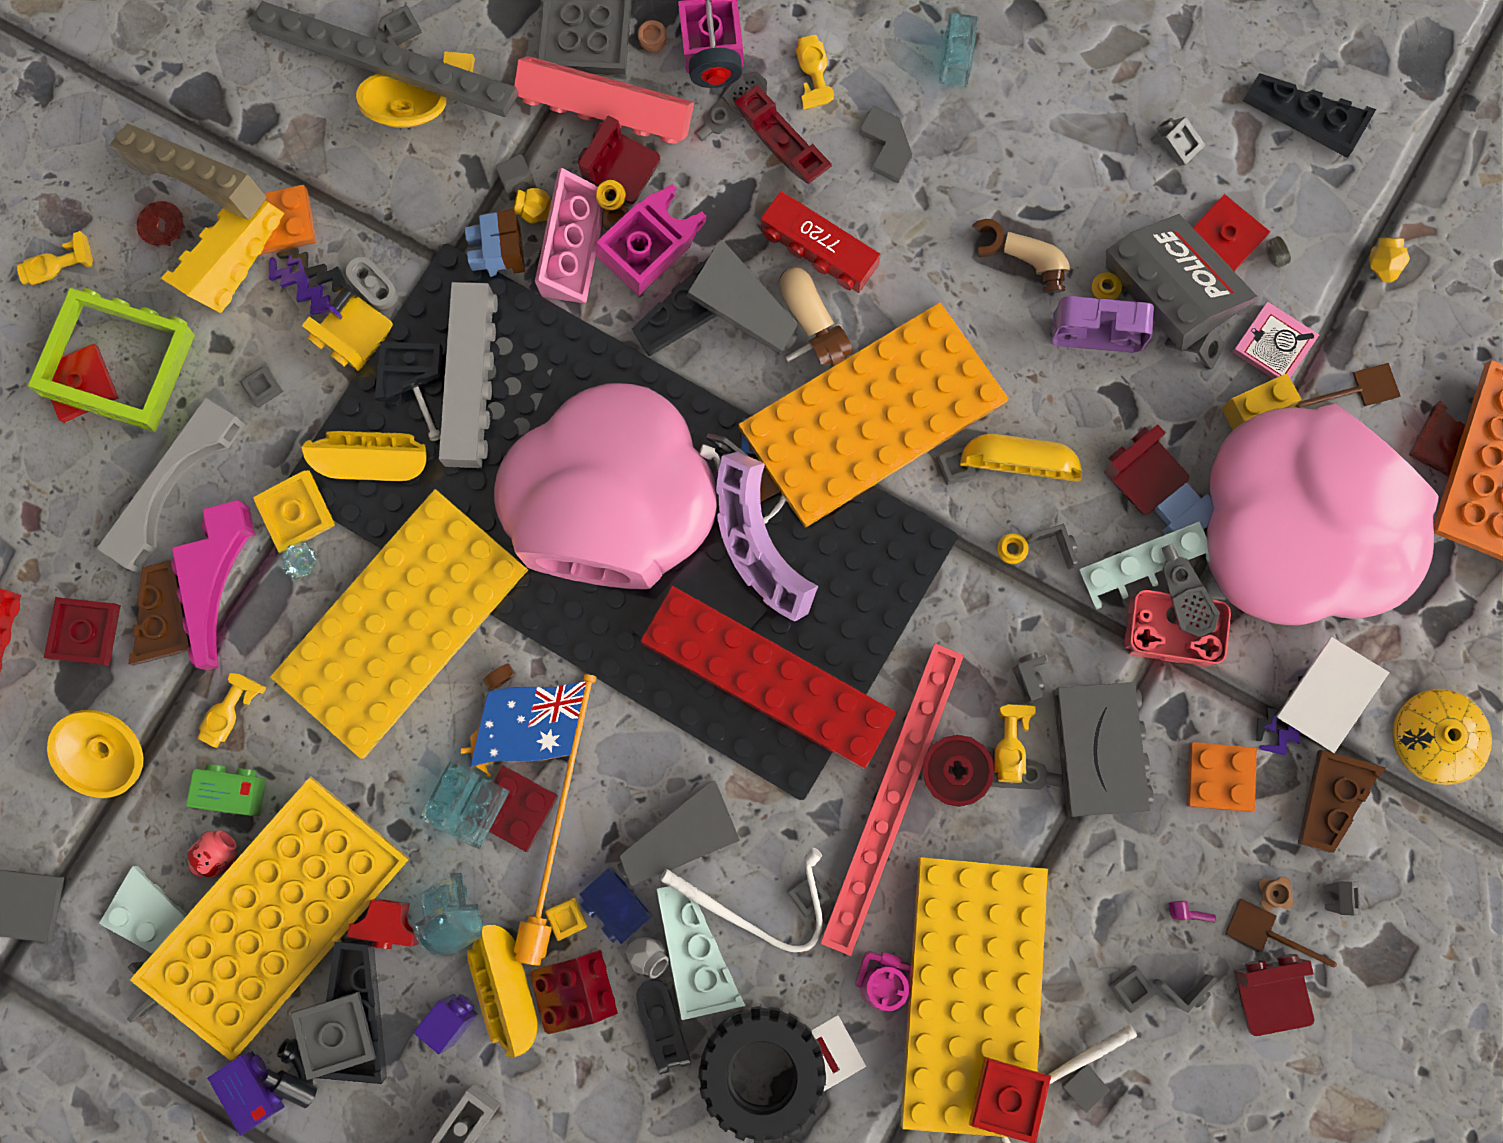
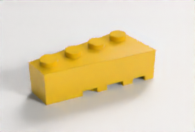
M266 200L250 220H246L222 208L217 214L219 221L214 226L205 227L198 235L201 241L191 252L185 250L178 258L182 263L173 273L167 270L161 279L187 296L222 313L231 302L232 296L241 281L246 278L253 262L263 251L270 235L278 227L284 213Z

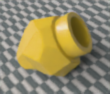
M530 188L526 191L518 189L513 208L516 214L520 215V218L529 224H534L540 221H548L552 200L548 193L540 188Z
M1378 238V245L1371 249L1369 257L1370 268L1382 282L1391 283L1395 281L1410 260L1407 248L1404 247V238Z

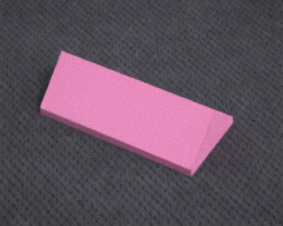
M563 168L558 169L535 283L542 297L586 303L596 257V241L600 237L604 208L596 200L597 186Z

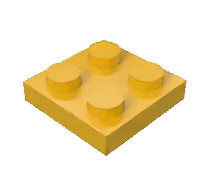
M304 470L253 497L278 553L286 552L335 526L318 487L308 470Z

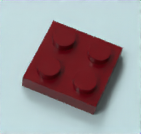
M55 597L44 658L110 666L121 605Z
M502 765L471 822L524 852H528L559 795Z

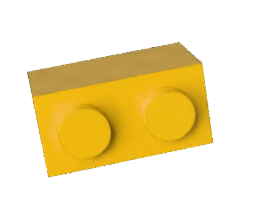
M1286 373L1233 397L1222 408V411L1232 430L1258 414L1275 409L1293 408L1302 399L1289 375Z

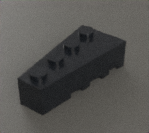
M344 938L335 941L326 1001L360 992L376 1058L316 1078L382 1084L387 1078L374 947H372L373 941Z

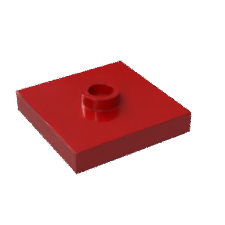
M1225 194L1193 227L1234 272L1271 232Z
M93 343L61 358L52 382L112 401L119 399L97 345ZM51 400L58 420L63 423L89 412Z
M984 1057L969 1125L1024 1142L1036 1143L1051 1076Z

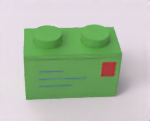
M206 764L205 770L193 769L186 807L260 816L267 778L256 777V770L237 768L236 774L225 773L226 766Z

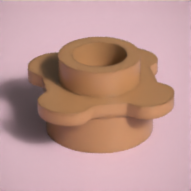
M1279 877L1277 880L1262 878L1258 882V888L1262 892L1261 907L1267 911H1271L1274 907L1291 908L1293 899L1290 880L1286 877ZM1275 890L1278 892L1277 897L1273 895V891Z

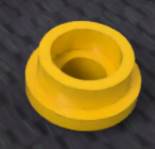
M615 180L602 182L596 191L598 204L609 211L619 209L626 198L624 187ZM614 190L616 197L614 200L609 201L607 195L610 191Z
M1108 272L1097 275L1091 284V292L1096 299L1116 300L1122 291L1120 279ZM1108 283L1112 286V289L1105 290L1102 284Z
M1016 533L1004 535L997 544L998 556L1008 564H1018L1028 554L1027 541ZM1010 544L1015 545L1018 550L1017 553L1010 554L1007 551V546Z

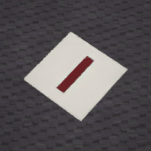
M838 1015L811 1030L813 1036L819 1042L825 1062L826 1086H824V1091L866 1067Z

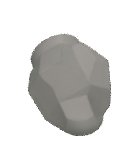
M633 936L626 941L625 955L634 972L647 974L650 978H657L665 971L669 964V958L665 955V948L660 940Z

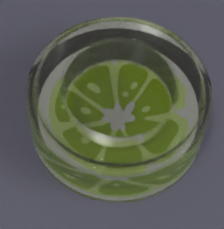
M1280 236L1266 241L1265 250L1267 256L1275 267L1280 268L1291 262L1289 249Z

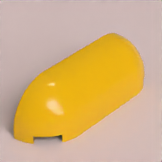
M332 431L326 433L327 438L313 443L307 440L302 446V452L307 463L318 473L335 479L407 481L417 477L423 471L426 463L425 444L421 445L416 442L414 436L410 434Z
M994 433L983 434L975 437L966 445L960 460V466L966 467L971 466L974 468L1081 482L1082 466L1076 453L1070 447L1052 441Z
M496 925L482 926L472 933L475 936L472 949L467 950L469 968L491 1042H498L506 1051L505 1056L517 1057L528 1051L536 1038L538 1026L536 1011L521 962L515 961L516 953L513 952L515 946L513 937L502 927Z

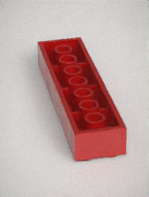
M674 586L670 589L641 639L643 646L701 677L710 684L862 770L866 769L897 713Z

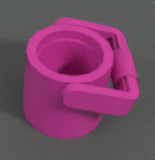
M872 951L866 952L855 981V986L860 987L862 999L868 1006L877 1010L893 1011L899 1009L906 1002L909 995L911 964L901 961V957L885 952L881 954ZM869 960L879 962L880 965L886 966H878L875 968H871L866 972ZM899 969L907 971L906 977Z

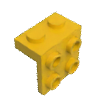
M352 297L340 312L343 316L341 319L330 312L321 324L308 317L302 324V327L309 333L307 339L321 350L325 346L332 351L330 356L343 367L348 363L359 371L380 346V342H383L390 334L393 323L361 298L357 297L356 299Z

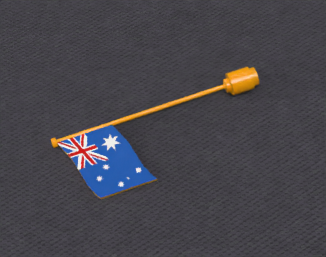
M584 674V682L562 686L510 687L487 693L470 768L496 761H542L569 756L535 916L528 915L527 921H520L513 951L516 953L515 961L540 966L542 958L546 956L552 927L546 925L547 919L541 918L590 689L592 683L596 681V676Z

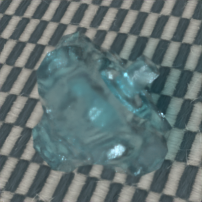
M305 542L289 545L281 557L283 572L290 574L295 580L302 576H309L312 568L317 564L315 549L308 547Z

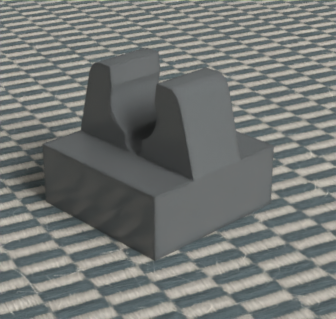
M1339 881L1324 886V891H1333L1339 895V900L1335 904H1325L1327 911L1340 915L1361 914L1359 881Z

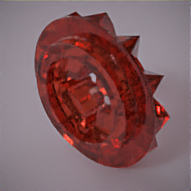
M157 201L151 203L138 216V234L147 244L158 248L161 245L171 246L172 241L181 239L180 233L185 228L183 223L184 215L170 202ZM158 217L166 222L164 225L165 232L157 228L159 226L158 221H160Z

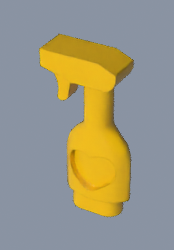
M817 35L799 38L797 40L798 47L795 49L799 65L804 73L812 77L815 88L811 91L809 85L803 83L804 95L801 96V104L804 110L828 104L834 99V90L832 87L826 86L823 72L827 66L823 42L818 40Z
M78 231L73 233L71 241L62 244V247L66 250H74V252L61 256L43 253L24 259L23 263L16 265L21 283L23 285H36L51 280L58 275L62 268L77 263L87 268L92 267L93 257L87 236Z
M230 673L228 681L232 686L225 699L221 703L213 705L206 713L198 728L200 733L197 739L218 748L221 741H226L235 724V705L243 691L247 690L243 703L249 705L257 694L264 693L267 688L266 686L245 675Z
M1008 704L1000 707L998 710L999 717L1004 719V738L996 745L994 772L998 773L999 782L1021 783L1022 774H1026V752L1022 743L1017 739V720H1021L1023 731L1027 732L1029 730V720L1035 715L1036 706Z

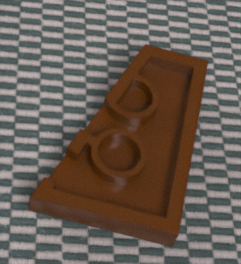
M171 560L142 567L137 600L139 612L137 625H134L132 636L135 637L133 653H130L128 664L134 666L188 652V648L191 646L189 635L183 628L182 619L185 617L183 605L177 597L179 582L178 576L173 572Z
M1318 750L1298 844L1334 853L1354 821L1353 817L1360 805L1366 801L1371 793V787L1377 777L1382 775L1386 767L1329 751Z

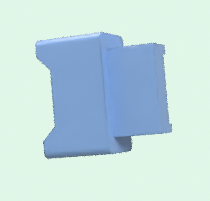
M1185 483L1155 508V512L1168 525L1162 530L1165 535L1199 521L1204 530L1208 527L1213 512V503L1208 494L1201 499L1190 485Z

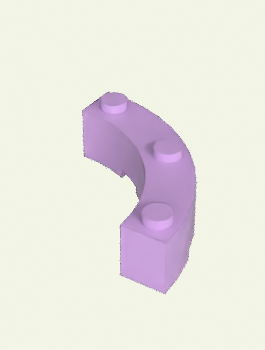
M739 452L723 455L718 471L716 493L719 494L720 513L717 514L718 523L727 552L743 580L748 586H753L764 598L763 601L783 616L797 621L809 613L818 585L808 581L793 570L780 556L768 535L760 504V484L765 463Z

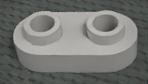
M357 257L349 262L346 268L348 280L373 307L384 310L396 303L398 298L396 287L370 259ZM363 272H368L366 278L360 279V275ZM381 293H388L384 299H379Z

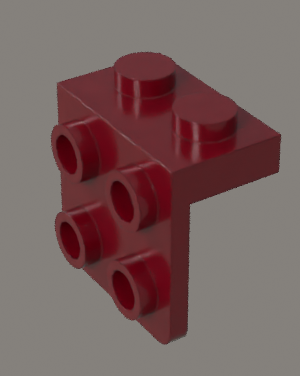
M608 115L603 124L597 125L589 147H585L581 151L578 165L582 178L597 187L606 180L619 182L625 189V202L634 204L661 159L659 153L622 135L619 121ZM614 190L609 192L611 195L616 197V193Z
M1158 424L1150 431L1146 427L1139 431L1131 439L1134 444L1127 450L1122 446L1108 458L1111 461L1110 465L1104 470L1106 476L1142 515H1149L1159 504L1187 483L1190 478L1184 468L1159 442L1166 432Z
M601 950L531 971L530 977L543 1028L547 1034L594 1024L618 1014Z
M1289 954L1277 957L1278 962L1266 964L1265 960L1245 963L1246 968L1234 970L1248 1032L1251 1035L1262 1036L1309 1027L1314 1024L1315 1019L1304 976L1314 975L1311 961L1298 958V954Z

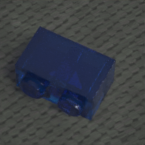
M608 868L579 894L583 899L580 903L583 909L592 918L596 915L604 924L601 928L602 931L613 943L618 940L620 944H623L653 917L651 912L613 868Z

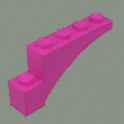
M239 500L203 509L204 519L201 521V526L208 539L172 548L174 558L171 559V566L175 575L178 576L179 582L177 597L183 605L185 613L182 623L185 632L189 635L191 644L188 648V655L192 664L196 668L203 670L219 668L216 648V625L222 592L232 565L249 537L255 536L250 507Z

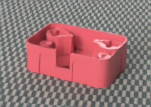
M1143 590L1133 596L1128 604L1124 648L1130 649L1129 655L1136 657H1148L1162 661L1211 667L1226 658L1231 609L1225 602L1212 600L1220 613L1215 631L1198 637L1180 630L1178 624L1168 621L1167 610L1173 607L1170 593ZM1143 633L1144 638L1150 641V643L1142 646V641L1137 640V637ZM1206 644L1208 649H1212V653L1206 655V651L1201 650L1199 646Z

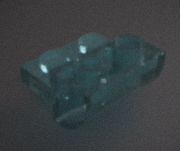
M449 761L420 819L443 832L453 835L468 845L480 849L509 790L462 765Z
M449 873L421 893L423 919L413 925V930L419 943L427 951L438 956H452L482 937L483 920L479 915L478 904H466L467 888L463 884L462 873Z

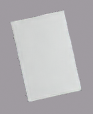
M1329 637L1276 717L1335 753L1390 672L1333 637Z

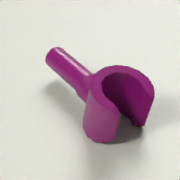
M1188 901L1169 902L1170 916L1173 919H1196L1212 923L1216 921V915L1189 911Z

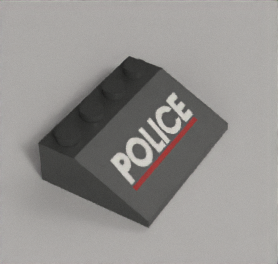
M1180 214L1133 231L1106 249V269L1120 279L1123 288L1136 302L1150 303L1154 306L1153 321L1181 352L1250 305L1258 297Z

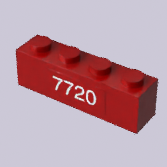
M782 191L779 192L761 217V231L769 241L773 243L780 242L787 247V250L793 256L799 259L805 258L812 263L815 270L821 274H830L837 279L840 286L847 290L853 289L860 293L879 266L881 255L879 252Z

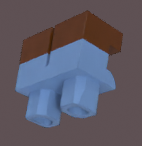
M514 208L480 215L479 225L465 227L469 247L482 245L481 249L467 252L468 262L472 271L487 269L490 277L496 275L497 270L511 268L514 274L526 272L521 226Z

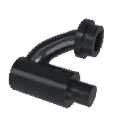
M287 1038L280 1045L277 1057L281 1058V1062L285 1064L291 1061L298 1077L283 1070L275 1073L268 1069L263 1074L261 1082L270 1086L271 1093L305 1109L314 1100L317 1087L313 1085V1079H306L297 1040Z

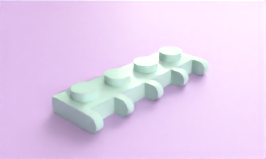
M1200 521L1079 569L1096 610L1102 608L1098 595L1118 588L1122 598L1125 599L1129 596L1124 585L1148 576L1152 587L1158 586L1159 584L1154 573L1162 571L1167 562L1161 549L1173 543L1178 556L1188 560L1206 554V559L1210 563L1208 540ZM1180 569L1182 575H1186L1185 571Z

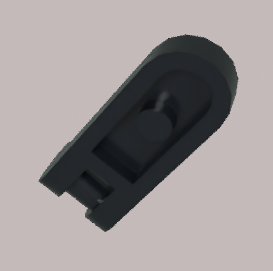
M649 979L643 982L637 990L636 999L659 1074L670 1072L669 1068L681 1065V1067L691 1065L690 1055L683 1038L669 989L665 983L658 979ZM674 1043L676 1052L665 1055L663 1046Z

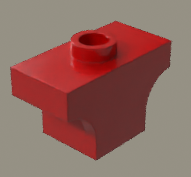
M374 899L370 900L366 917L361 922L349 924L347 937L373 941L372 947L392 949L393 944L409 947L419 945L421 931L415 930L409 923L408 912L410 903Z

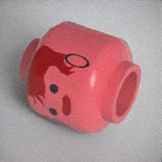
M222 830L204 832L187 851L190 871L201 878L204 876L207 878L219 877L237 857V844L235 840Z

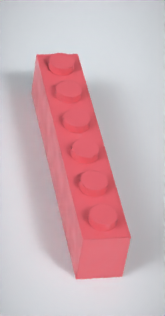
M529 56L518 59L514 87H516L518 97L522 98L523 103L536 106L540 103L550 105V110L559 113H567V110L578 113V118L588 121H594L595 118L605 121L609 115L619 121L620 128H622V125L633 128V133L642 136H650V133L661 136V141L671 144H677L678 141L681 142L688 136L694 101Z

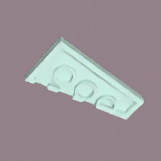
M132 866L99 924L153 954L188 914L181 907L176 906L157 884H153L144 875L145 872L139 866Z
M670 886L656 889L680 1019L685 1020L745 1006L698 903Z

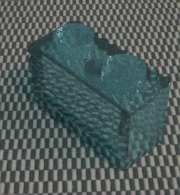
M956 13L949 15L939 83L941 85L962 88L968 86L972 69L978 17Z

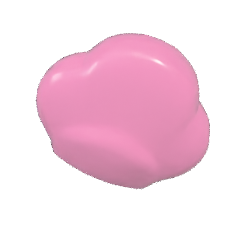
M610 383L586 389L572 396L554 413L548 422L529 431L512 445L504 456L496 475L494 503L497 516L505 532L512 539L515 553L527 568L595 585L628 589H650L661 578L662 574L685 560L702 544L716 518L718 494L716 493V483L707 461L700 456L699 452L693 448L690 431L680 412L667 399L647 387L634 384Z
M1336 403L1314 410L1305 408L1270 410L1258 414L1239 425L1221 444L1213 461L1210 474V494L1213 512L1206 531L1210 558L1208 565L1223 595L1238 609L1253 617L1274 624L1304 625L1329 616L1359 619L1382 614L1401 605L1417 590L1425 578L1432 561L1434 548L1433 514L1436 511L1439 496L1407 461L1348 411Z

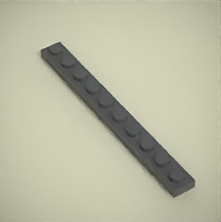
M265 1L260 3L248 22L251 29L258 33L502 117L507 116L518 96L517 89L514 86Z

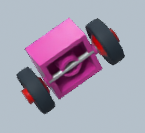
M678 1L686 73H689L691 81L704 88H720L736 82L741 77L742 67H744L738 1Z

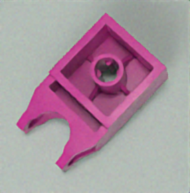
M673 184L661 191L648 195L641 203L638 202L596 241V257L638 296L690 248L696 233L706 222L707 216L703 212L683 220L670 216L667 209L676 196L675 191L677 190Z

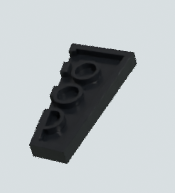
M1261 73L1258 74L1243 99V102L1346 158L1353 152L1376 111L1375 108L1368 106L1365 109L1351 106L1352 101L1342 98L1334 101L1322 97L1323 92L1313 89L1308 92L1298 90L1296 84Z
M709 257L704 262H700L682 283L679 282L671 290L672 293L662 303L659 302L632 328L634 335L648 357L717 316L687 297L689 290Z

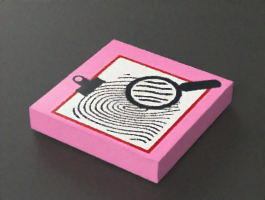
M1267 302L1232 353L1272 379L1286 373L1291 377L1319 334Z

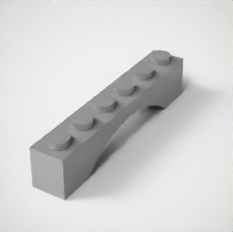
M205 398L202 403L194 408L191 419L184 428L176 433L170 448L158 458L152 473L139 484L136 495L130 503L121 509L118 520L101 538V543L97 549L131 571L140 573L142 567L147 564L157 550L159 516L173 486L198 462L215 453L229 449L246 425L236 416L208 398Z

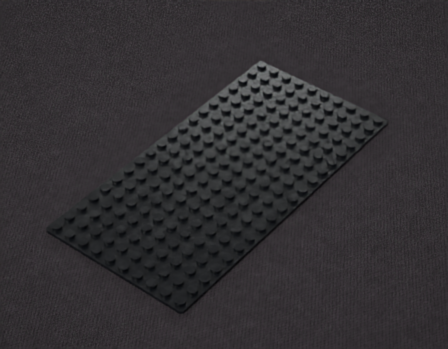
M443 244L392 320L393 326L390 334L383 342L441 344L443 347L441 377L418 386L434 426L441 433L452 282L489 284L493 294L497 295L498 300L497 312H492V323H495L496 336L495 341H490V352H493L496 375L493 379L488 380L492 385L491 399L486 400V411H489L490 425L489 429H484V440H487L488 454L486 459H482V468L445 467L439 460L440 439L430 441L428 436L430 430L413 389L383 402L376 400L379 346L359 370L312 443L327 438L326 433L332 431L410 434L414 436L416 442L421 445L425 444L426 463L423 471L417 477L407 481L335 479L315 471L307 463L303 455L288 478L304 470L310 471L333 521L380 549H383L436 489L526 567L515 553L512 539L505 532L497 516L494 503V487L500 464L512 445L524 436L518 435L519 428L513 422L515 419H527L530 423L529 431L548 422L569 398L581 391L610 383L634 384L647 387L667 399L683 416L691 434L693 448L699 453L703 444L715 448V452L721 459L724 452L706 439L707 434L725 437L741 449L742 433L738 429V424L742 422V418H749L751 416L505 275L497 272L496 275L490 277L487 269L472 271L466 253L450 244ZM502 337L510 339L513 344L511 353L505 356L499 354L500 348L495 343ZM532 353L537 357L538 364L535 369L525 370V362L521 358L523 354ZM550 369H552V372H551V374H550V376H549V374L547 373V371L550 370ZM510 377L517 378L521 383V390L516 395H509V387L504 382ZM534 393H541L543 395L538 408L534 410L535 403L530 396ZM492 402H499L504 406V416L499 420H493V412L488 408V405ZM747 454L749 457L756 459L755 454ZM704 458L713 473L716 468L714 459L708 460ZM875 486L870 487L806 528L788 502L785 501L782 508L765 524L766 530L774 547L786 563L799 575L818 585L809 613L797 621L783 616L763 601L764 598L753 586H748L743 580L725 547L717 514L709 534L696 551L662 574L661 578L650 589H628L595 585L527 568L528 571L490 615L588 674L596 676L598 680L796 799L804 800L832 752L705 680L698 688H695L659 654L643 646L640 637L635 633L630 634L628 630L693 558L705 549L708 552L706 555L768 609L751 628L752 631L860 692L867 694L955 544L957 534ZM781 492L761 502L763 518L770 515L782 495Z

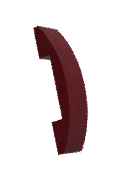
M758 84L734 101L736 107L757 136L798 178L810 184L832 167L830 161L813 143L809 146L776 110L774 101Z

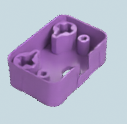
M1076 296L1063 297L1053 313L1051 343L1063 347L1131 353L1140 352L1152 337L1154 306L1144 302Z

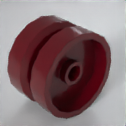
M963 735L944 737L933 744L924 758L922 769L925 785L931 794L944 804L957 807L974 804L983 798L992 785L995 771L992 757L984 745L972 737ZM956 765L964 767L965 774L962 777L958 778L953 774L952 770Z

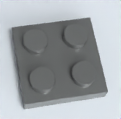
M360 992L291 1013L307 1080L376 1058Z

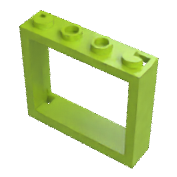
M70 288L28 387L38 396L156 433L195 335L187 325L188 323L178 317L170 316L167 319L159 316L156 311L147 307H141L139 310L130 307L129 303L113 297L111 300L101 298L99 293L87 288H83L82 291ZM83 306L173 334L143 410L52 382Z

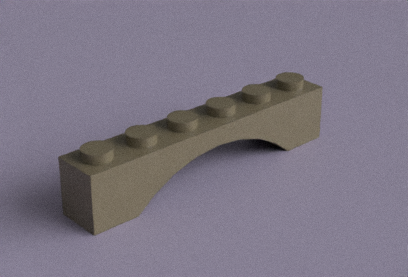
M127 123L109 145L131 169L149 177L151 174L159 173L175 178L201 192L227 211L246 220L251 219L267 198L248 174Z

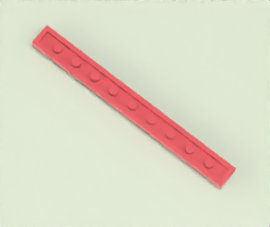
M938 644L933 645L820 944L849 956L852 955L964 654Z

